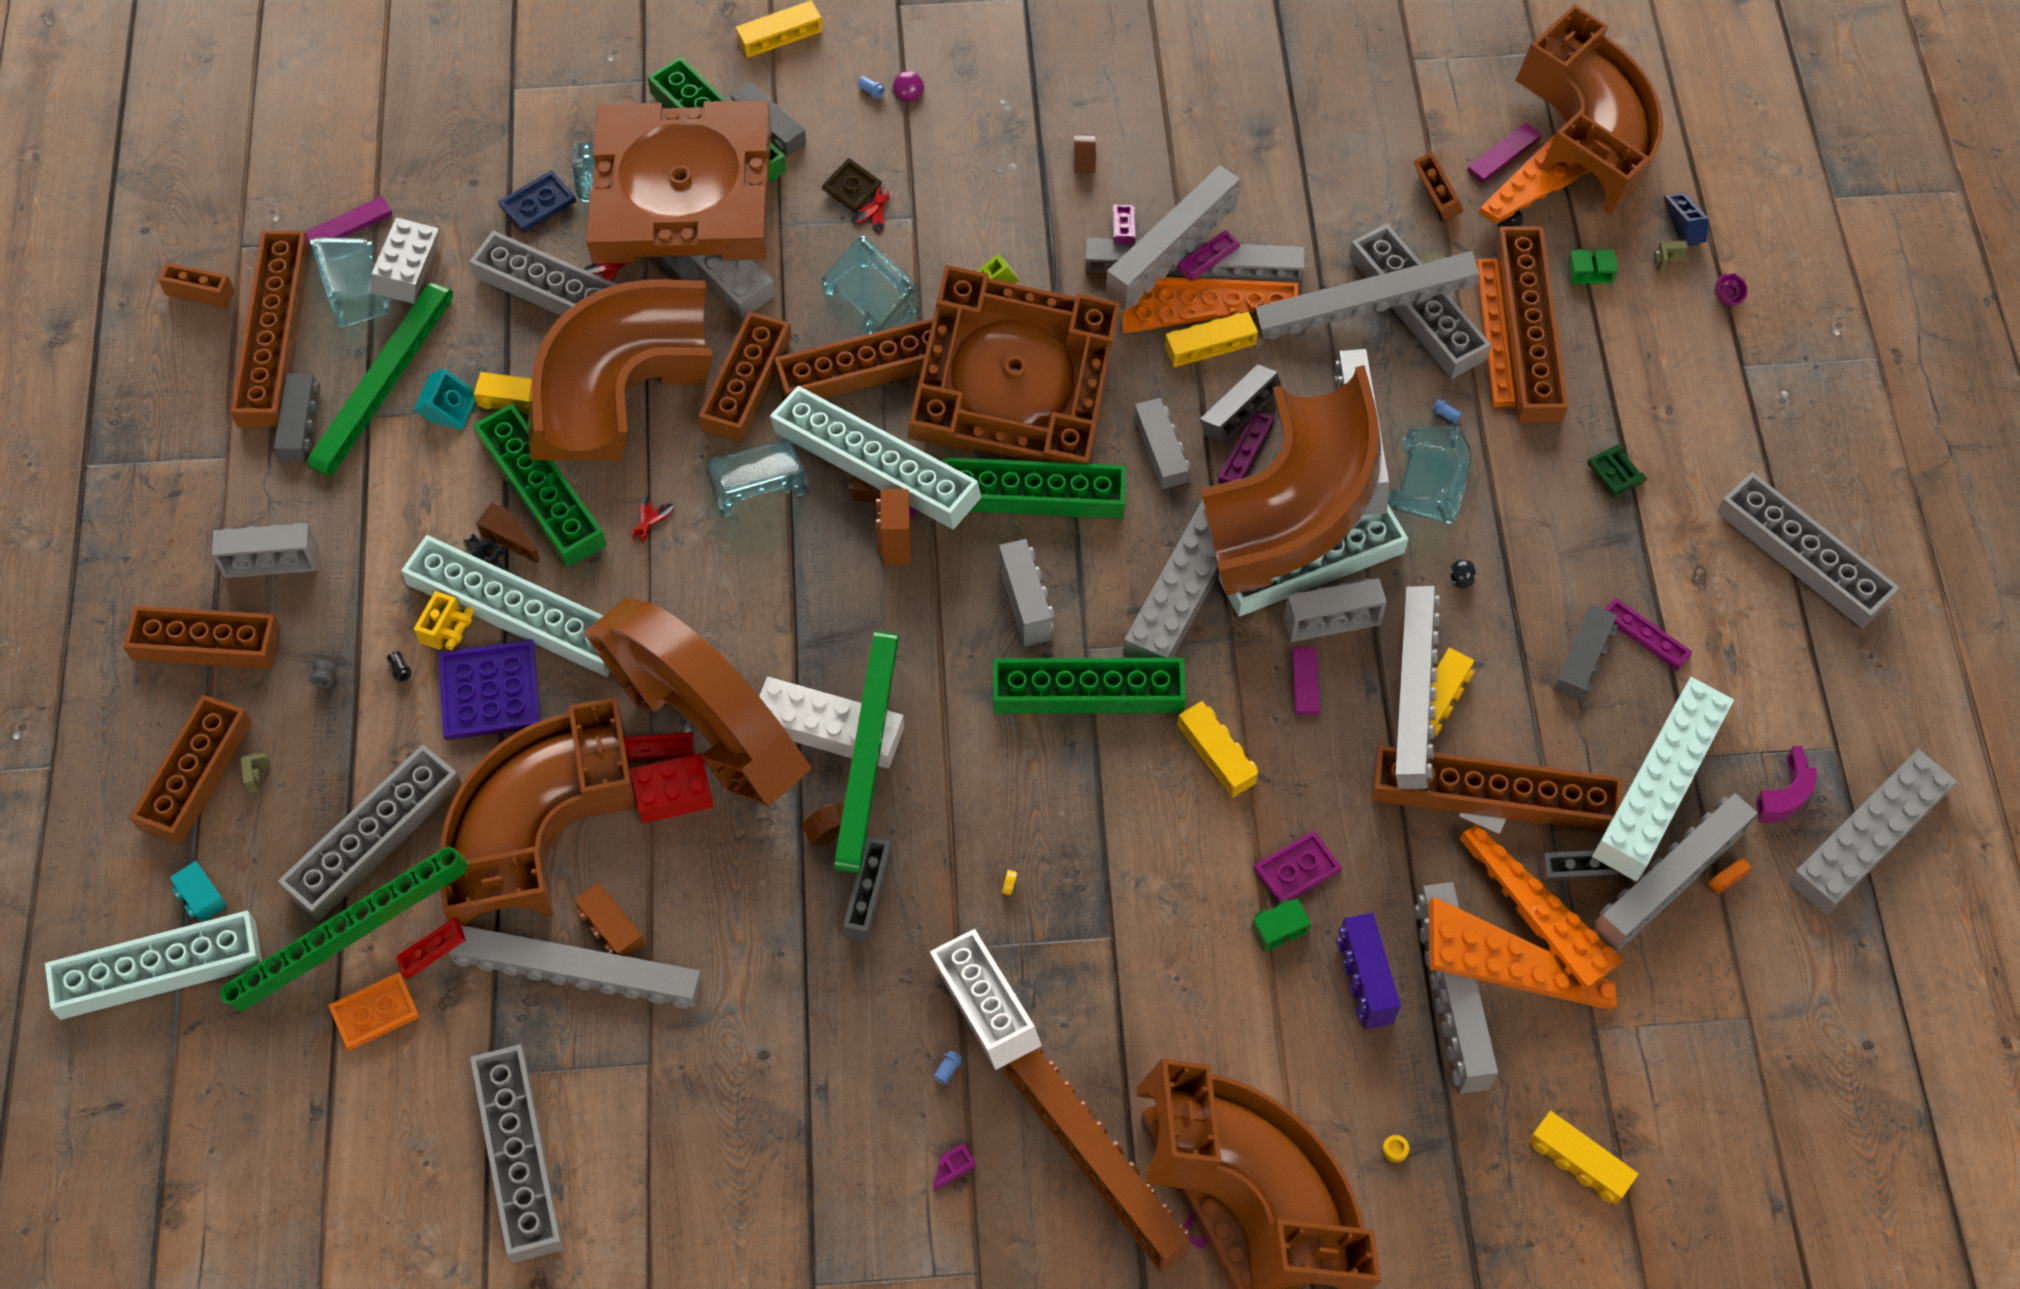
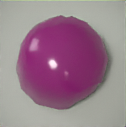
M903 71L895 77L892 91H894L897 99L911 102L921 97L924 91V83L917 73Z
M1724 273L1715 284V297L1723 305L1736 306L1741 304L1747 297L1748 286L1744 279L1736 273Z

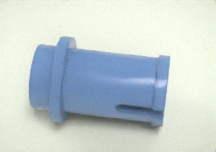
M862 76L858 81V88L871 94L872 98L876 99L883 96L885 88L882 83H876L866 76Z
M1439 399L1432 409L1436 416L1440 415L1454 425L1457 424L1462 416V412L1446 404V400L1441 401Z
M951 1050L943 1055L944 1060L933 1075L935 1080L944 1085L948 1084L957 1066L960 1067L962 1064V1057Z

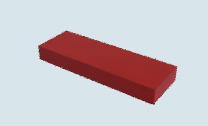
M693 732L624 737L628 762L675 759L694 754Z
M452 918L396 956L402 977L410 979L466 941L460 920Z

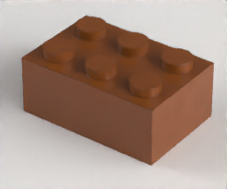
M881 489V499H876L878 556H883V565H911L909 489Z

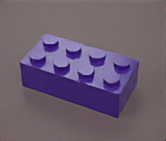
M1374 913L1344 918L1342 926L1339 928V936L1336 937V945L1338 951L1342 952L1344 956L1342 961L1344 973L1349 975L1351 980L1349 984L1351 997L1356 998L1357 1019L1359 1022H1363L1365 1030L1394 1024L1401 1005Z

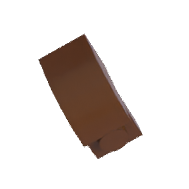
M1074 134V173H1096L1095 134Z
M841 802L822 807L809 816L802 824L810 845L830 844L839 835L844 810Z

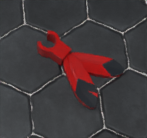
M880 187L876 191L877 195L874 202L859 210L852 218L853 224H859L872 216L873 228L877 233H881L884 228L882 207L890 198L889 190H887L886 195H880L882 194Z
M594 263L588 265L583 270L595 275L603 273L602 278L613 282L618 268L620 269L630 263Z
M644 496L640 501L641 521L632 531L633 540L636 535L642 534L640 536L641 542H645L650 526L669 516L674 509V505L670 503L664 504L652 511L651 499L648 496Z

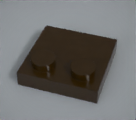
M848 157L822 184V190L856 213L881 187L882 181Z

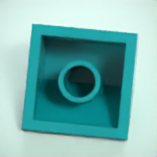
M442 368L429 375L413 410L431 423L461 430L476 401L474 396L475 389L445 368Z

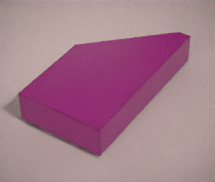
M964 1143L959 1144L940 1156L933 1184L935 1191L977 1167L976 1162Z

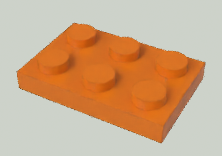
M400 972L328 1005L348 1051L420 1018Z

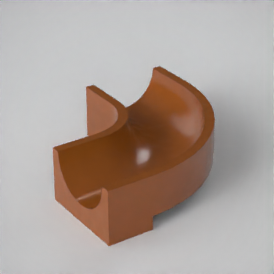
M1574 4L1530 45L1515 81L1554 106L1566 121V124L1556 133L1540 169L1548 173L1560 162H1574L1586 167L1602 184L1606 196L1604 211L1611 215L1639 186L1651 164L1662 139L1663 113L1657 93L1641 67L1620 46L1605 36L1609 26Z
M641 280L611 286L582 299L568 309L554 323L539 347L533 367L528 414L530 460L622 461L628 433L625 395L633 386L646 379L656 377L661 378V384L706 385L712 360V348H706L704 340L706 281Z
M1365 365L1355 367L1353 377L1344 386L1320 396L1298 397L1287 393L1282 385L1273 387L1284 435L1283 445L1277 458L1269 467L1254 476L1200 489L1226 596L1272 585L1271 578L1290 573L1308 565L1335 547L1360 520L1375 491L1381 465V438L1378 417Z
M626 597L583 632V635L636 707L655 713L664 704H668L683 714L701 732L711 745L701 757L728 793L769 807L812 769L786 730L743 677L701 636L664 609L645 601Z
M617 697L568 706L569 713L545 719L516 732L491 750L472 769L451 803L441 836L440 850L452 847L468 860L466 872L441 888L443 912L448 921L452 918H457L460 920L461 925L465 926L468 921L480 914L502 908L516 907L536 910L544 917L554 915L547 872V858L556 837L566 827L581 819L638 808L625 746V727Z
M1162 1058L1137 1086V1097L1154 1099L1159 1116L1158 1143L1152 1164L1145 1174L1146 1184L1198 1190L1213 1195L1224 1202L1236 1214L1246 1232L1254 1289H1282L1301 1284H1324L1339 1289H1373L1380 1283L1381 1274L1374 1230L1364 1229L1356 1197L1345 1174L1328 1148L1310 1127L1292 1111L1260 1090L1224 1076L1211 1074V1065Z

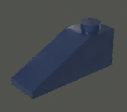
M1686 193L1665 195L1664 200L1679 238L1682 241H1687V245L1690 246L1707 242L1709 218Z

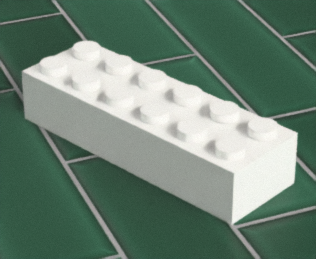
M767 676L759 697L771 710L793 742L849 758L853 757L862 703ZM887 710L878 766L889 769L904 730V717L902 714Z
M975 929L930 951L938 973L995 1070L1042 1046L1035 1026Z

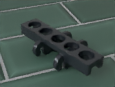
M473 533L471 538L463 540L470 550V555L481 560L485 556H491L487 559V563L492 565L497 563L498 568L510 573L498 560L499 557L504 555L506 549L504 547L499 548L495 538L485 543L484 541L481 542ZM476 541L478 544L473 547L470 542ZM493 547L496 551L491 554L489 549Z

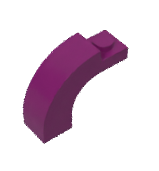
M1792 746L1786 756L1790 774V786L1781 790H1762L1757 797L1756 806L1759 823L1782 821L1793 816L1804 806L1816 784L1817 771L1816 767H1808V757L1804 755L1803 746Z

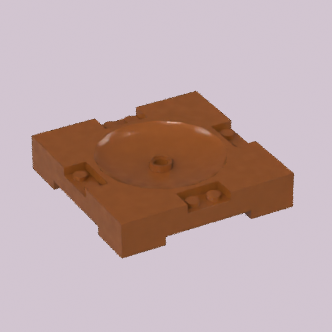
M769 101L704 102V108L662 109L661 103L598 104L593 151L595 160L593 187L590 189L586 240L592 264L635 263L636 257L722 255L723 260L767 259L769 158L771 156L772 132Z
M945 264L910 417L907 438L972 453L974 449L1018 458V461L1088 464L1120 302L1076 293V297L991 279L988 278V273ZM1010 368H1016L1018 371H1013Z

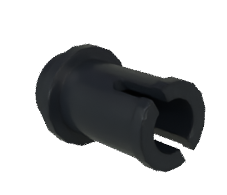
M394 651L392 653L395 659L392 658L391 654H388L387 660L392 667L394 679L404 682L411 677V669L409 666H406L401 652Z

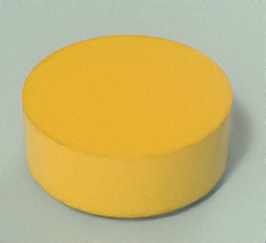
M1007 871L1002 894L1012 895L1017 876L1015 871Z
M1399 1135L1389 1136L1382 1147L1383 1155L1392 1163L1404 1161L1409 1153L1407 1140Z

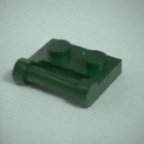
M1617 444L1589 458L1587 462L1588 466L1613 497L1635 486H1640L1647 480L1643 472L1640 473L1624 453L1625 449L1621 444ZM1614 458H1617V459L1619 460V462L1623 465V467H1624V468L1627 470V472L1631 475V478H1629V476L1626 474V472L1622 469V467L1618 464V462H1617Z

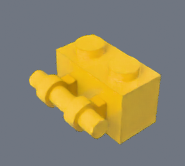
M435 591L415 625L414 632L420 644L439 650L445 644V648L452 651L456 644L461 642L463 638L462 633L465 628L471 624L474 610L466 607L462 613L456 597Z

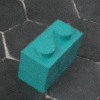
M196 861L170 877L175 885L171 888L179 900L182 898L186 900L187 904L183 907L191 918L197 916L200 922H204L227 907L225 901Z

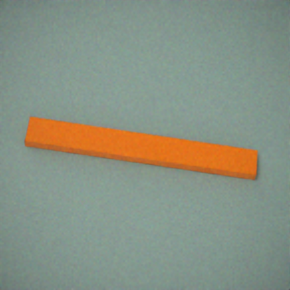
M1476 259L1480 279L1478 290L1483 332L1485 338L1491 343L1487 366L1492 407H1515L1516 398L1498 259Z

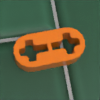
M1742 858L1716 875L1708 885L1716 894H1719L1747 875L1753 867L1745 858Z

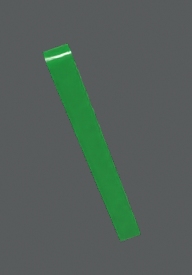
M433 282L426 286L311 452L307 462L309 469L327 476H332L450 305L453 298V291Z
M874 631L835 857V871L857 874L861 872L898 649L899 635L895 633Z
M452 847L441 849L228 982L221 989V1000L238 1011L247 1010L462 876L468 869V860Z

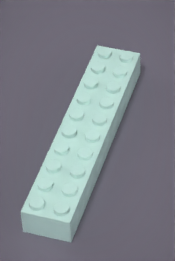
M797 386L770 415L776 434L879 490L909 489L911 507L953 530L981 499L977 480L800 386Z
M428 535L425 536L401 570L408 586L430 596H433L434 592L437 591L456 597L462 611L466 607H470L474 610L473 616L525 640H533L534 644L605 677L610 673L608 667L583 635L584 631L603 617V615Z
M1690 677L1592 855L1593 858L1636 882L1638 881L1653 856L1734 699Z

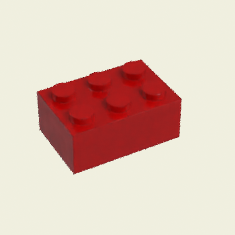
M702 752L630 769L642 824L714 807L704 761L701 757Z

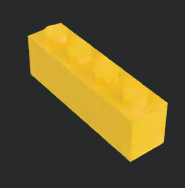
M811 0L737 26V41L746 58L822 32V21Z
M1249 312L1236 313L1230 317L1214 319L1211 322L1201 325L1196 324L1183 330H1174L1166 334L1164 347L1174 368L1256 345L1258 331Z
M480 372L474 391L477 406L484 409L493 408L501 410L513 404L518 412L528 415L531 379Z
M1450 647L1437 666V682H1433V687H1436L1437 693L1436 701H1432V706L1435 705L1436 719L1431 720V725H1434L1435 737L1441 731L1443 725L1440 722L1443 717L1448 719L1453 710L1451 705L1453 700L1458 701L1464 691L1462 685L1464 682L1469 683L1475 672L1472 669L1474 660Z
M1201 701L1178 715L1177 726L1232 798L1256 784L1258 777L1257 766L1253 761H1249L1245 757L1241 745L1231 739L1229 730L1225 725H1221L1218 722L1216 714L1211 707H1207Z
M1551 1110L1529 1140L1532 1147L1538 1153L1548 1155L1560 1169L1570 1171L1577 1176L1576 1179L1582 1185L1592 1187L1608 1203L1617 1205L1639 1174Z

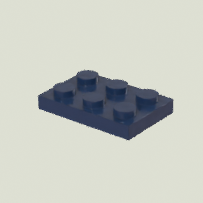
M552 170L498 201L499 207L522 233L527 232L577 202L576 196Z

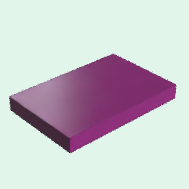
M1315 830L1256 863L1253 865V870L1279 904L1284 900L1292 901L1340 873L1342 867Z

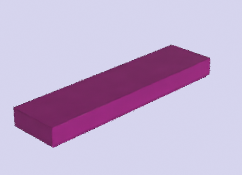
M1524 123L1471 163L1467 171L1483 183L1539 141L1541 134L1528 123Z
M380 196L305 232L312 248L316 251L393 215L383 196Z
M1258 411L1247 422L1218 476L1217 482L1223 484L1245 478L1274 423V417Z
M1614 598L1606 607V611L1617 615L1614 624L1618 625V630L1676 671L1691 656V650L1617 598Z

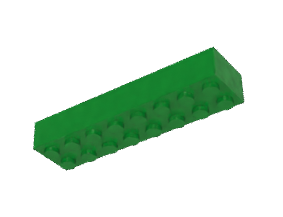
M681 56L647 77L650 94L665 109L704 108V102L727 101ZM772 143L771 156L769 158V183L786 173L785 156Z
M513 404L473 424L477 440L566 568L607 546L602 529L553 460H530L528 425Z
M943 457V463L978 481L981 499L969 512L1124 519L1126 465Z
M993 658V714L1182 713L1185 709L1184 658Z

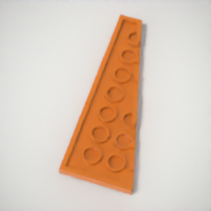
M1553 135L1480 207L1478 214L1498 224L1513 216L1517 210L1531 206V203L1537 199H1544L1548 193L1556 192L1575 182L1579 176L1585 173L1589 174L1591 171L1574 162L1557 163L1548 173L1540 169L1554 140L1555 135Z
M1165 277L1164 279H1159L1149 293L1146 292L1141 296L1135 306H1131L1127 311L1123 310L1122 333L1230 317L1236 313H1255L1258 306L1298 296V283L1199 278L1191 282L1188 278Z
M1476 824L1461 835L1459 839L1475 859H1478L1487 866V874L1490 878H1496L1503 886L1502 893L1506 897L1511 896L1518 905L1516 910L1534 933L1548 942L1550 953L1553 956H1559L1564 962L1566 973L1568 975L1573 974L1580 982L1581 986L1579 989L1583 993L1622 963L1624 959L1612 947H1609L1595 931L1591 930L1575 913L1571 912L1561 903L1558 897L1554 896L1538 879L1534 878L1524 869V866L1511 857L1501 845H1498L1484 829Z
M1433 897L1429 901L1431 970L1608 1010H1613L1617 1007L1616 983L1603 978L1583 993L1579 989L1581 986L1580 982L1573 974L1568 975L1564 970L1566 965L1559 956H1553L1549 951L1438 898Z

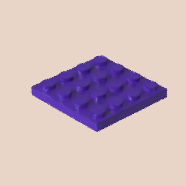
M533 640L438 652L443 737L445 740L518 731L541 721L535 644Z

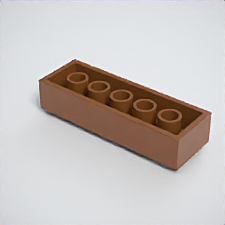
M748 311L699 414L701 431L740 443L744 442L776 374L775 357L785 354L792 339L789 322Z
M134 606L123 648L133 661L272 669L281 627L274 614Z
M202 694L130 816L138 830L178 845L183 844L252 724L245 709Z

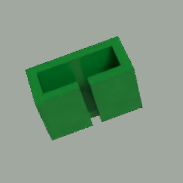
M1598 249L1592 253L1590 250H1571L1567 261L1570 285L1613 284L1618 272L1614 249Z
M1294 899L1292 901L1284 900L1270 911L1265 909L1255 914L1251 928L1264 952H1267L1285 944L1284 937H1287L1290 942L1308 934L1311 922L1299 900Z

